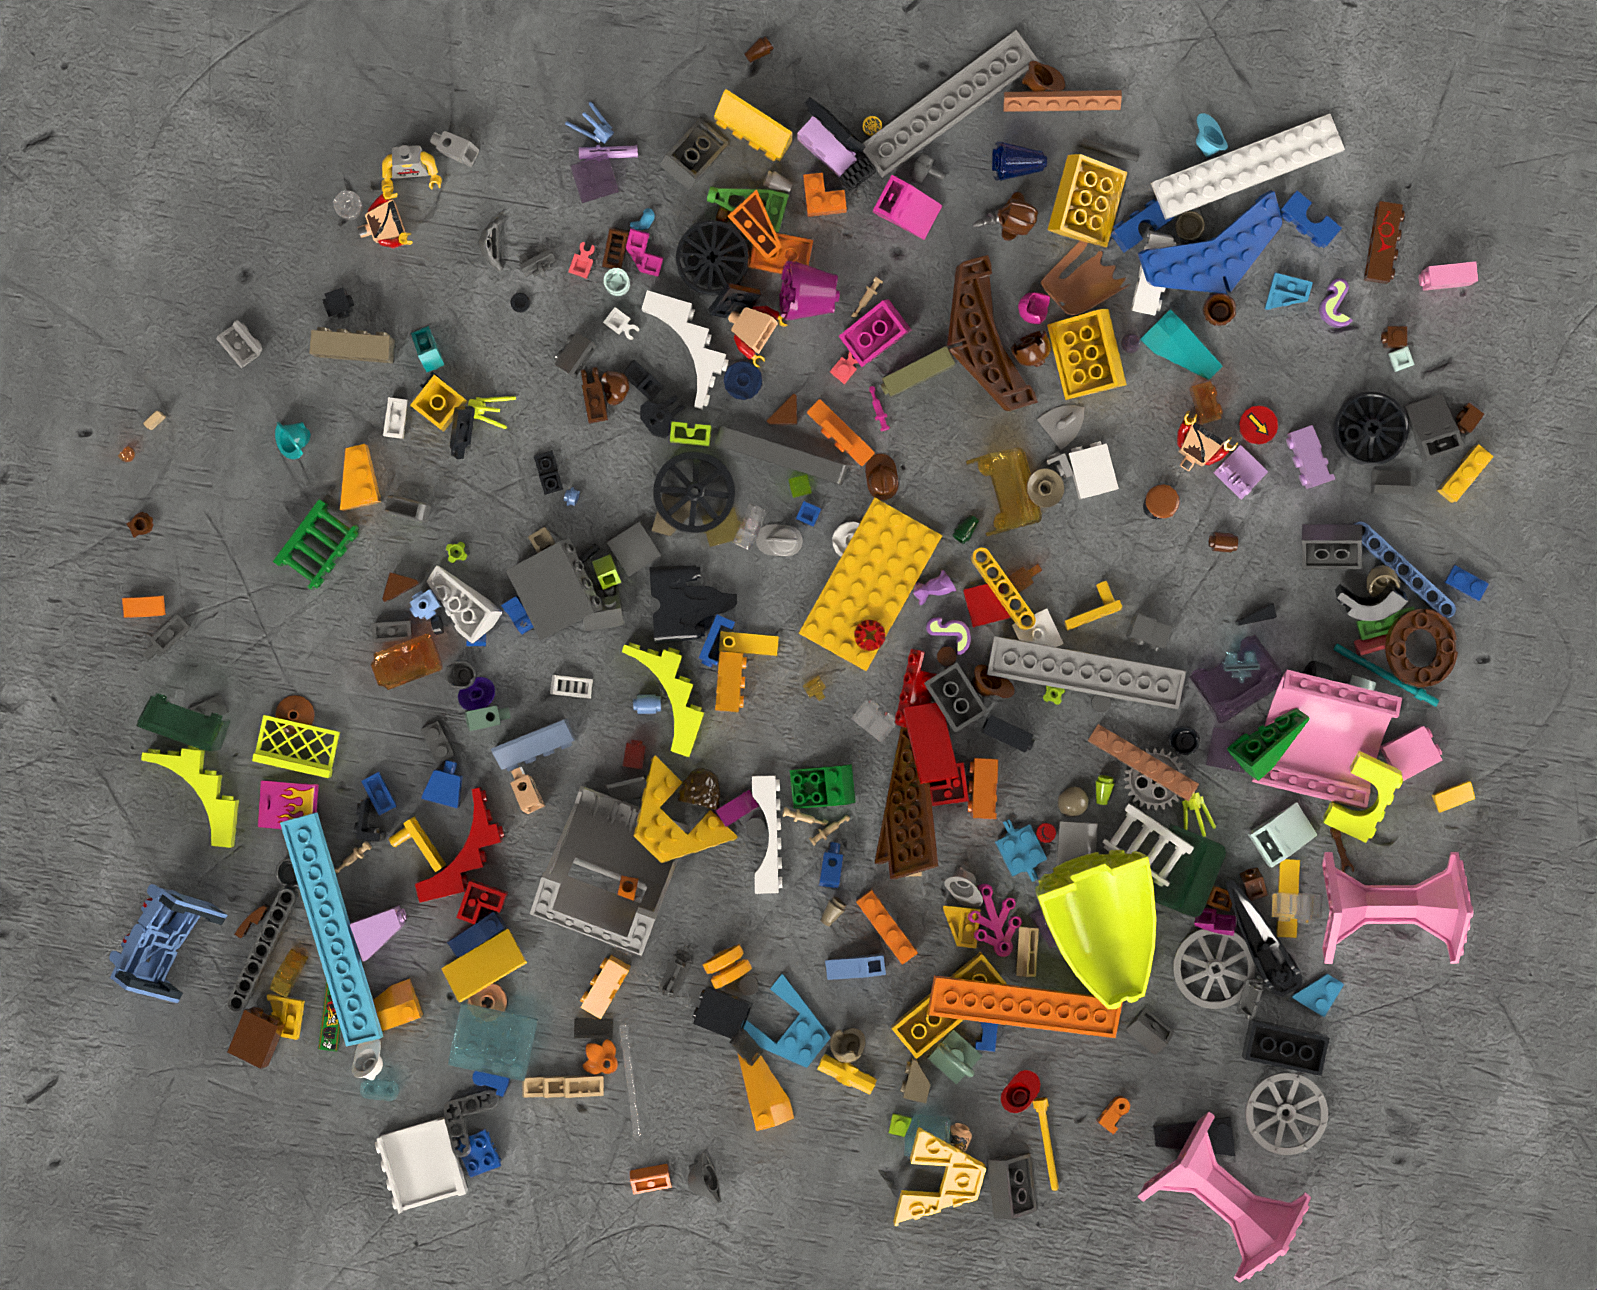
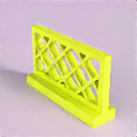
M263 715L256 751L253 754L252 761L330 778L332 777V767L340 732ZM267 720L274 721L279 729L269 734L266 729ZM288 725L294 726L298 732L288 738L283 730ZM308 729L313 730L317 736L310 742H307L302 734ZM281 731L286 741L277 746L271 736ZM327 733L335 735L333 743L328 747L321 739ZM300 735L305 745L296 750L290 740ZM269 738L275 748L270 751L261 750L262 742ZM318 739L324 749L315 754L310 744ZM287 742L293 750V753L288 756L283 755L279 747ZM307 746L312 757L304 760L298 752ZM324 751L330 757L328 765L320 763L317 758Z

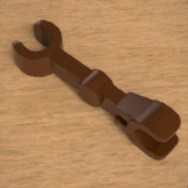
M1332 827L1330 828V833L1340 856V870L1346 873L1344 868L1350 866V870L1353 873L1354 866L1347 858L1346 849L1341 840V832Z

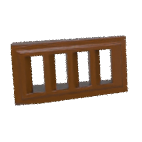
M615 227L609 228L602 267L622 269L629 230ZM613 234L624 237L623 239L614 238ZM611 243L622 244V247L613 246ZM610 250L620 252V255L611 254L609 252ZM608 258L617 259L619 262H610Z

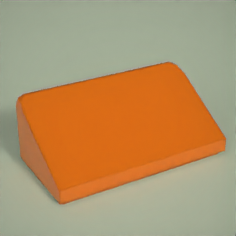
M667 1164L630 1171L633 1194L672 1187Z

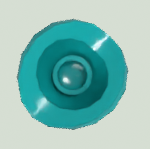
M279 421L276 422L275 440L280 452L286 458L292 460L300 458L303 454L301 449L310 441L311 433L309 429L304 426L303 422L282 425Z

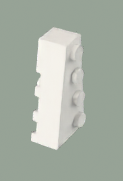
M1148 230L1147 237H1149V241L1144 246V250L1176 246V242H1173L1174 239L1171 235ZM1140 265L1138 275L1140 279L1136 283L1131 309L1132 311L1155 316L1156 311H1160L1162 300L1159 298L1161 292L1165 291V288L1149 285L1146 281L1142 265Z

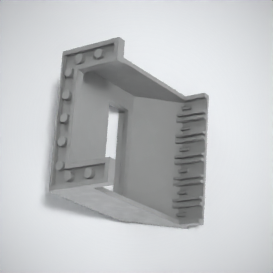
M581 786L547 869L541 877L530 914L642 956L679 858L661 863L633 836L641 808ZM674 821L686 834L689 833L690 826ZM572 864H577L619 881L621 880V875L639 878L637 887L646 890L642 902L638 903L569 877L568 874Z

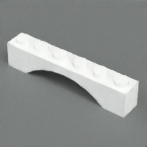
M776 775L752 776V796L762 808L769 830L767 852L761 865L755 872V894L779 893V888H782V877H778V869H782V857H778V849H781V838H777V830H781V818H777V810H780V799H776V791H780V779H776Z

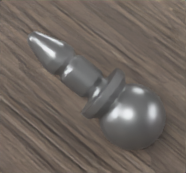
M999 209L994 210L993 213H988L987 217L978 219L973 223V226L982 227L988 224L991 226L1000 224L999 216H997Z

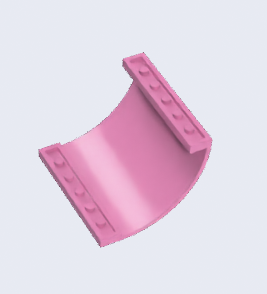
M1286 670L1274 694L1264 727L1274 723L1277 717L1295 708L1309 716L1310 720L1274 768L1259 781L1252 778V782L1366 809L1368 807L1371 782L1350 772V765L1358 750L1377 759L1391 718L1399 717L1402 698Z

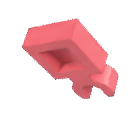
M582 242L580 244L581 254H574L568 272L588 279L593 260L589 259V256L594 253L595 246L592 245L590 251H585V242Z
M849 352L848 359L845 360L841 357L830 373L845 385L857 369L853 365L858 364V362L852 358V354Z

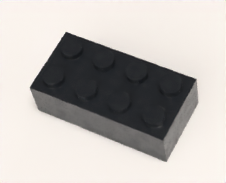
M1252 1019L1249 1020L1242 1057L1248 1061L1322 1076L1330 1038L1320 1033Z

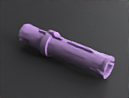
M637 145L579 147V160L597 159V161H601L603 158H638Z

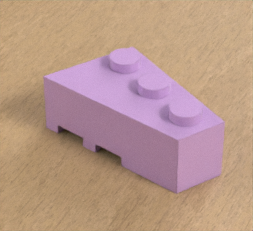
M813 116L797 133V140L839 178L856 163V154L850 148H845L834 137L835 135H832L821 124V121H818Z
M1313 425L1287 434L1286 442L1289 449H1292L1294 452L1293 462L1295 467L1300 469L1301 475H1299L1302 486L1308 489L1335 480L1334 475L1329 474L1327 468L1328 460L1323 457L1322 446Z

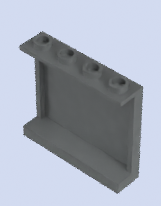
M569 539L560 541L506 570L540 640L550 637L556 632L603 609L601 600L596 595L593 584L586 575L584 565L579 560L575 547Z

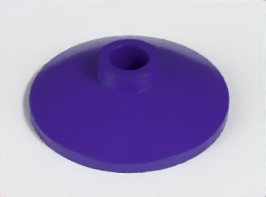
M476 677L475 682L469 688L459 690L458 702L467 711L485 708L494 699L495 686L487 678Z

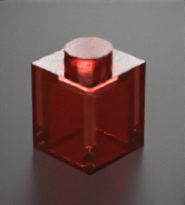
M631 739V743H626L623 766L643 769L647 746L642 745L643 741Z

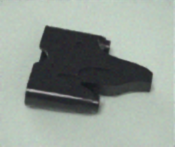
M696 565L649 567L651 595L660 602L659 610L653 614L655 644L702 639L705 636V625H701L700 621L704 618L727 612L737 605V594L722 593L710 586H687L686 582L697 581V578H701L700 567H696Z

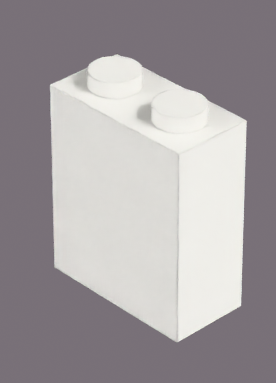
M1101 441L1090 444V448L1084 450L1082 446L1071 449L1072 453L1067 454L1074 474L1073 479L1079 500L1119 489L1107 443L1102 445Z

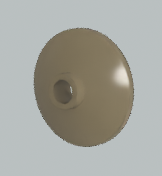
M1040 469L1029 477L1027 481V494L1030 500L1037 506L1044 508L1052 507L1062 499L1064 484L1061 477L1055 471ZM1041 486L1045 487V492L1041 491Z

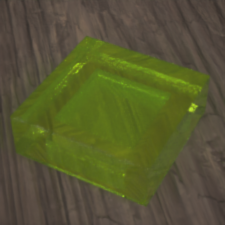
M807 474L788 479L793 498L812 494Z

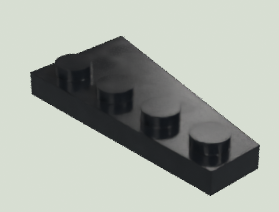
M1231 1117L1213 1119L1207 1133L1214 1154L1236 1156ZM1197 1121L1153 1126L1155 1146L1182 1150Z

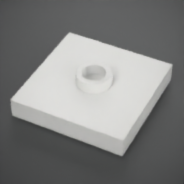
M1047 608L1034 614L1036 618L1035 625L1028 630L1020 629L1016 623L1012 624L1018 640L1054 647L1064 644ZM1027 617L1021 620L1023 625L1029 626L1031 620Z

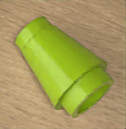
M1099 775L1098 779L1095 780L1097 804L1108 805L1115 784L1113 777Z

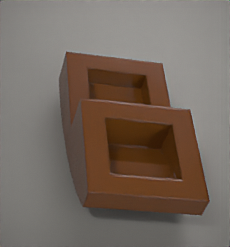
M265 904L252 912L242 922L234 935L239 938L245 937L252 922L256 925L260 924L270 906Z

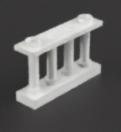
M1128 803L1124 809L1127 812L1126 819L1111 841L1104 838L1102 842L1105 844L1104 848L1108 851L1122 850L1117 844L1132 822L1137 819L1144 823L1142 825L1143 828L1125 853L1132 854L1133 851H1137L1149 832L1152 833L1154 830L1160 835L1158 836L1159 840L1148 855L1151 866L1164 845L1168 844L1169 841L1174 843L1176 850L1161 872L1157 874L1151 869V875L1154 877L1153 881L1161 887L1163 885L1168 887L1170 882L1166 880V877L1181 855H1184L1186 852L1190 854L1194 846Z

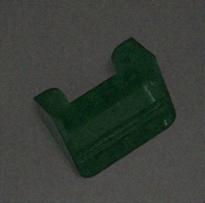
M1170 823L1168 829L1194 846V849L1190 854L1187 852L1184 855L1182 854L1176 862L1168 880L1170 882L1168 887L1166 885L1161 887L1153 881L1155 902L1188 916L1197 917L1202 914L1224 861L1226 850L1218 842Z

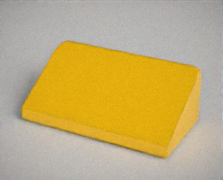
M1468 780L1432 794L1439 813L1475 799L1471 781Z

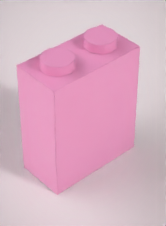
M1476 262L1429 266L1419 274V284L1423 287V291L1470 286L1478 281Z
M1419 725L1380 746V750L1388 765L1401 770L1402 778H1404L1403 781L1442 761L1440 756L1442 755L1441 749L1437 744L1434 745L1431 739L1433 738L1432 732L1423 725Z

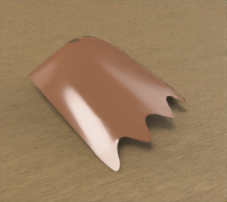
M1084 241L1078 242L1041 281V285L1065 313L1070 315L1082 313L1129 286L1126 285L1120 288L1126 278L1113 279L1115 265L1102 266L1100 264L1103 255L1102 251H1098L1094 257L1079 266L1066 279H1060V274L1084 251L1088 242Z

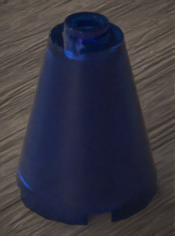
M1006 142L995 143L998 146L992 152V171H996L997 176H994L996 181L1041 172L1044 170V167H1047V156H1044L1042 151Z

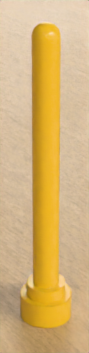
M1041 1097L1033 1100V1108L1039 1114L1051 1189L1056 1191L1059 1186L1046 1115L1049 1104L1047 1097Z

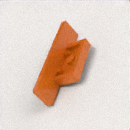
M821 399L807 411V414L822 428L820 430L822 434L828 439L830 437L836 441L834 445L842 453L846 451L860 466H863L875 454Z

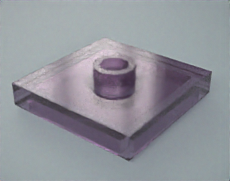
M1213 727L1206 765L1245 773V770L1227 750L1231 744L1245 733Z

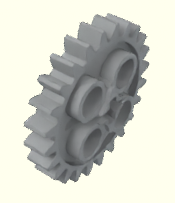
M1153 748L1152 753L1145 749L1146 753L1181 774L1186 772V770H1180L1179 768L1183 763H1176L1177 756L1173 759L1170 758L1171 751L1165 755L1163 748L1160 753H1157L1156 748ZM1128 766L1131 769L1124 771L1125 774L1129 775V777L1123 779V781L1129 782L1124 789L1131 790L1128 796L1134 795L1135 797L1132 802L1134 803L1139 800V807L1146 804V810H1149L1151 806H1153L1154 811H1157L1158 806L1165 810L1166 803L1172 807L1171 800L1179 801L1176 797L1177 794L1157 782L1152 784V779ZM1138 778H1144L1147 781L1145 788L1137 786ZM1160 787L1163 789L1164 796L1162 798H1157L1154 795L1155 788Z

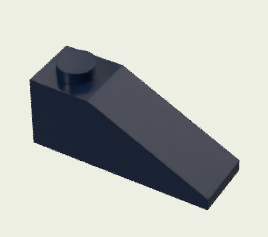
M493 911L447 943L456 957L460 958L504 929L506 924L498 912Z

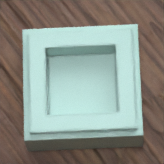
M1408 347L1388 354L1395 372L1414 365Z

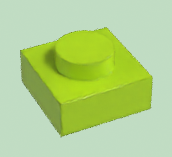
M892 1113L888 1133L908 1138L912 1117Z

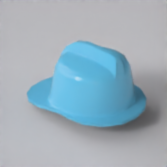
M1205 113L1199 114L1196 119L1199 128L1196 144L1202 150L1205 157H1210L1219 150H1226L1228 144L1218 123L1214 118Z

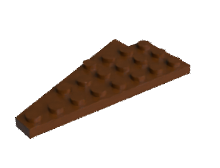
M902 726L875 856V864L888 862L890 879H899L939 867L930 783L920 784L907 727Z

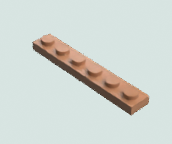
M1121 90L1004 92L1003 110L1004 112L1120 110L1122 92Z
M1099 724L1088 739V742L1187 801H1190L1199 786L1197 782Z

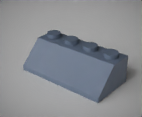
M564 719L494 747L491 751L501 770L506 768L507 771L518 768L517 763L525 761V764L535 761V756L543 754L545 757L555 753L553 749L561 746L563 750L573 746L572 741H575V737L568 720Z

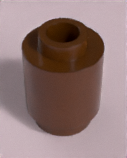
M1213 532V535L1209 536L1208 546L1211 547L1212 551L1231 553L1232 551H1237L1238 536L1233 535V533Z

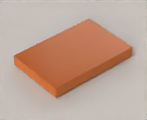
M776 233L782 247L766 260L753 245L749 268L782 274L786 261H796L809 266L813 240Z

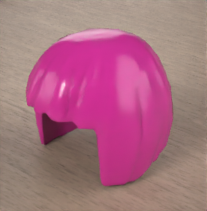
M1039 292L1025 294L1018 303L1020 316L1028 323L1041 324L1047 316L1050 297Z

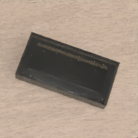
M574 1019V1038L613 1039L614 1019Z
M740 1028L729 1042L750 1066H753L764 1052L743 1028Z

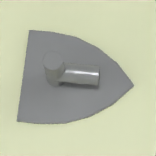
M1075 405L1060 406L1048 411L1038 418L1037 421L1058 448L1062 450L1080 431L1085 407Z

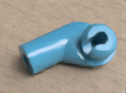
M650 208L645 209L640 221L630 222V227L636 230L648 229L655 219L653 210Z

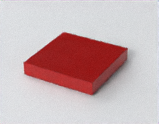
M988 584L963 590L972 627L1011 618ZM1000 584L998 590L1004 594L1003 586Z

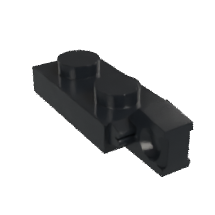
M472 406L454 407L450 448L451 456L457 460L464 459L465 448L471 444L475 408Z

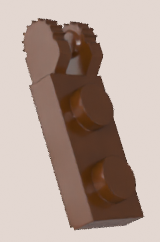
M594 367L592 370L595 383L590 384L587 381V372L585 369L581 370L582 389L589 424L608 421L602 383L599 379L597 367Z

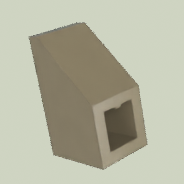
M912 1057L911 1062L907 1061L905 1073L908 1075L906 1081H902L900 1092H903V1098L926 1103L931 1084L916 1058Z

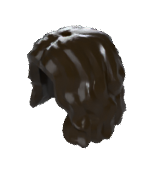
M704 768L694 769L683 781L678 801L716 810L719 807L720 799L718 777L711 770Z

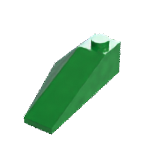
M1295 708L1277 717L1274 723L1266 727L1262 725L1258 727V731L1250 735L1247 733L1242 735L1227 750L1245 772L1259 781L1274 768L1310 718Z

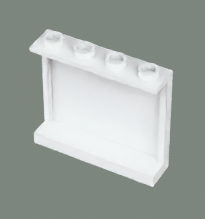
M445 1117L378 1136L375 1147L377 1153H381V1167L383 1172L387 1173V1188L389 1191L392 1190V1205L394 1209L398 1210V1214L402 1213L403 1210L467 1193L468 1188L459 1158L453 1153Z

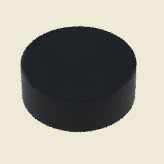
M516 293L512 296L510 304L514 311L524 313L530 307V299L524 293Z
M440 615L432 616L431 626L434 634H443L444 626Z

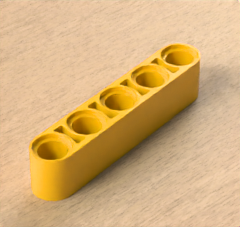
M986 548L976 549L971 555V561L1016 625L1022 630L1032 628L1035 625L1036 618L991 553ZM976 553H984L986 556L985 561L979 562L976 559ZM989 568L996 570L997 576L995 578L988 576L987 570ZM1000 584H1005L1008 587L1007 594L999 592L998 587ZM1011 600L1019 602L1018 610H1013L1010 607ZM1022 616L1030 618L1031 623L1029 626L1022 624Z

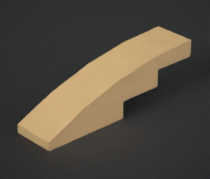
M603 1076L522 1077V1097L604 1096Z

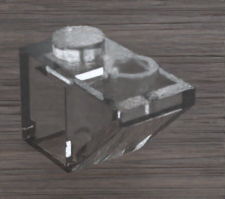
M749 503L732 543L750 551L759 535L767 510Z

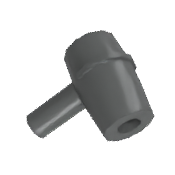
M921 153L915 161L910 177L922 183L928 173L941 180L945 178L946 173L932 166L934 159L931 156Z

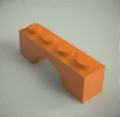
M872 889L856 899V903L902 965L918 954L915 947L893 920Z

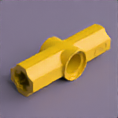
M825 1053L817 1068L821 1072L834 1077L838 1082L849 1087L853 1086L869 1095L877 1081L876 1078L860 1071L856 1066L840 1062Z

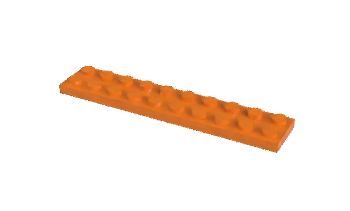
M934 975L927 1014L930 1016L1116 1038L1122 1003L1117 1009H1108L1094 995Z

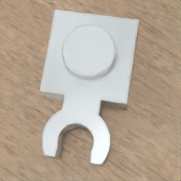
M614 307L603 322L619 335L624 331L629 340L634 339L629 335L631 329L637 332L640 331L636 325H629L628 323L631 319L616 307Z

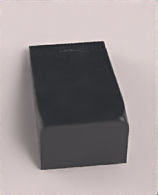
M1274 603L1264 606L1235 622V624L1240 626L1276 618Z

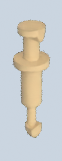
M875 276L872 286H866L868 290L860 300L857 310L852 313V317H857L862 307L867 305L874 294L877 295L875 290L880 283H883L882 280Z
M784 807L782 813L783 817H793L794 822L800 820L811 824L815 822L822 824V826L828 824V821L825 819L821 821L815 819L814 816L800 813V809L793 812L789 808Z
M845 815L844 818L838 822L834 821L823 830L818 829L819 834L813 838L810 837L809 840L813 846L822 838L827 840L826 836L838 829L839 825L845 820L848 822L850 817Z
M365 841L361 848L355 847L353 849L354 852L343 860V864L334 869L335 873H339L342 868L348 867L358 858L362 859L364 857L363 853L367 849L370 850L372 848L370 843Z

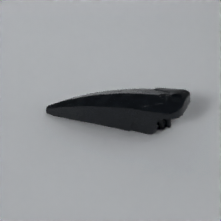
M1233 880L1226 882L1240 929L1265 986L1277 996H1285L1300 988L1303 984V977L1292 956L1288 954L1267 921Z

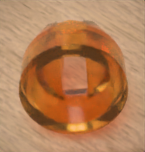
M719 207L715 221L728 223L730 221L728 218L730 211Z
M128 445L118 457L124 462H130L134 459L135 453Z

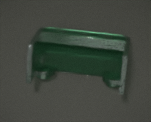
M156 693L150 696L138 718L137 727L205 751L221 750L231 720H223L222 715L211 712V715H204L170 703V701L166 700L167 696Z

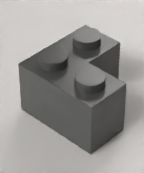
M1133 614L1126 636L1130 637V642L1139 645L1147 643L1149 644L1148 648L1159 651L1160 648H1166L1172 626L1157 622L1140 614Z

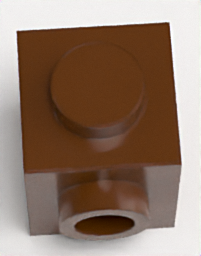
M1388 326L1384 328L1381 332L1383 348L1406 347L1407 326Z

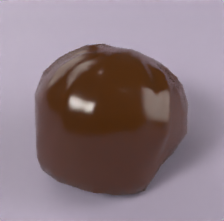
M1215 293L1204 301L1202 311L1206 321H1209L1210 324L1224 326L1234 319L1236 305L1233 298L1229 295Z
M606 371L601 377L604 392L606 393V401L610 405H618L628 394V378L620 372Z

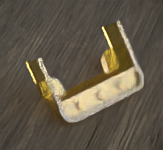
M1017 447L994 452L966 461V465L978 462L979 471L984 476L991 475L1001 511L994 518L996 530L985 533L986 537L1041 521L1040 506L1034 504L1027 494V481L1031 473L1026 455L1021 448Z

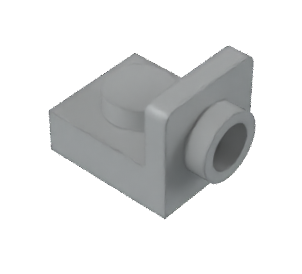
M1059 452L1048 456L1050 460L1046 461L1047 465L1056 461L1059 462L1056 466L1060 476L1064 475L1066 479L1074 475L1065 453L1060 455Z

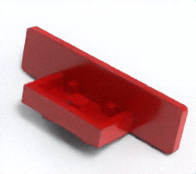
M911 649L908 656V665L903 678V688L899 696V706L895 714V725L907 727L903 713L905 707L930 704L932 695L924 683L936 674L921 671L924 651Z

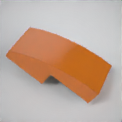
M164 596L122 598L124 618L166 615Z

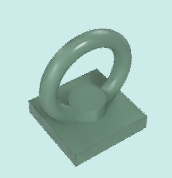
M952 1029L927 1058L957 1085L965 1075L968 1077L974 1076L975 1072L972 1067L983 1055L958 1032Z

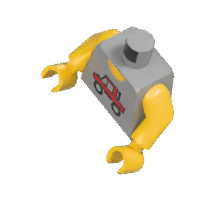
M418 145L393 147L392 154L387 155L382 161V177L384 178L381 182L382 192L386 186H393V181L390 178L431 175L430 189H433L434 183H437L440 188L442 178L437 175L438 171L434 157L423 151Z

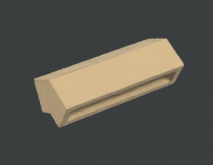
M1019 927L1016 976L1036 977L1039 928Z

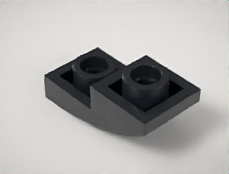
M553 451L534 455L544 495L563 490Z

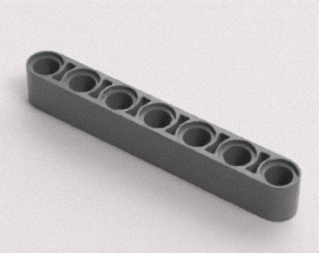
M720 426L714 443L716 446L839 485L843 484L848 468L846 465Z
M287 887L278 893L228 998L227 1006L232 1012H239L248 1005L297 901L298 893L294 888ZM284 892L291 893L292 900L290 902L284 900ZM276 909H280L283 912L284 916L282 919L276 918ZM268 927L274 928V937L267 934ZM262 944L266 946V954H261L259 952V945ZM251 962L257 963L259 967L257 972L250 969ZM243 980L249 981V989L242 987ZM234 998L241 999V1007L234 1005Z

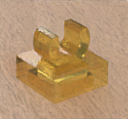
M819 676L803 685L809 698L814 695L818 701L825 698L822 690L826 686Z

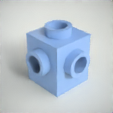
M432 590L416 593L412 596L413 600L409 602L412 606L410 607L412 614L415 617L419 616L420 619L426 618V620L436 615L435 610L442 606ZM423 602L426 603L425 609L422 607Z

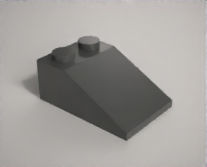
M699 118L665 155L660 166L685 188L690 190L729 143Z

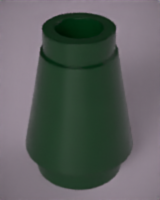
M969 515L954 529L952 536L962 544H965L966 541L969 542L979 520L973 515Z

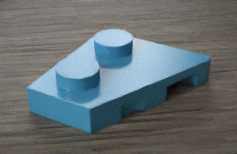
M1274 272L1264 309L1269 310L1307 302L1313 282Z
M1326 973L1318 978L1317 981L1292 994L1291 997L1325 1017L1344 984Z

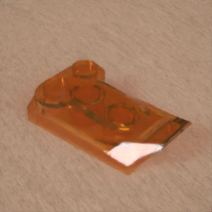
M430 633L375 653L371 663L378 686H383L387 690L443 670L441 658Z

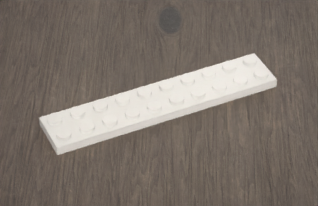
M1327 114L1156 180L1151 185L1164 218L1167 220L1332 156L1345 149L1331 114Z

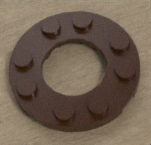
M1415 609L1403 613L1393 622L1386 637L1385 653L1390 669L1399 680L1410 686L1428 687L1442 682L1451 673L1457 660L1458 651H1456L1455 640H1457V637L1450 622L1436 611ZM1417 629H1424L1431 633L1437 645L1433 661L1425 667H1416L1410 663L1405 654V641L1408 635Z

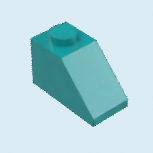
M427 326L411 333L418 357L426 372L444 366L440 350L430 327Z

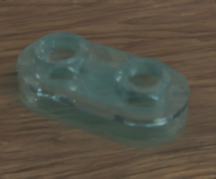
M366 1079L360 1086V1093L366 1099L392 1101L397 1098L400 1092L398 1084L390 1080ZM372 1085L374 1091H369L367 1086ZM387 1087L393 1088V1093H388Z

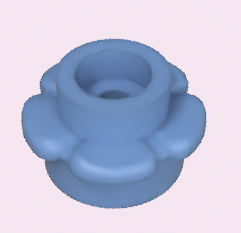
M574 487L565 493L564 501L567 502V506H575L577 504L580 492L575 490Z

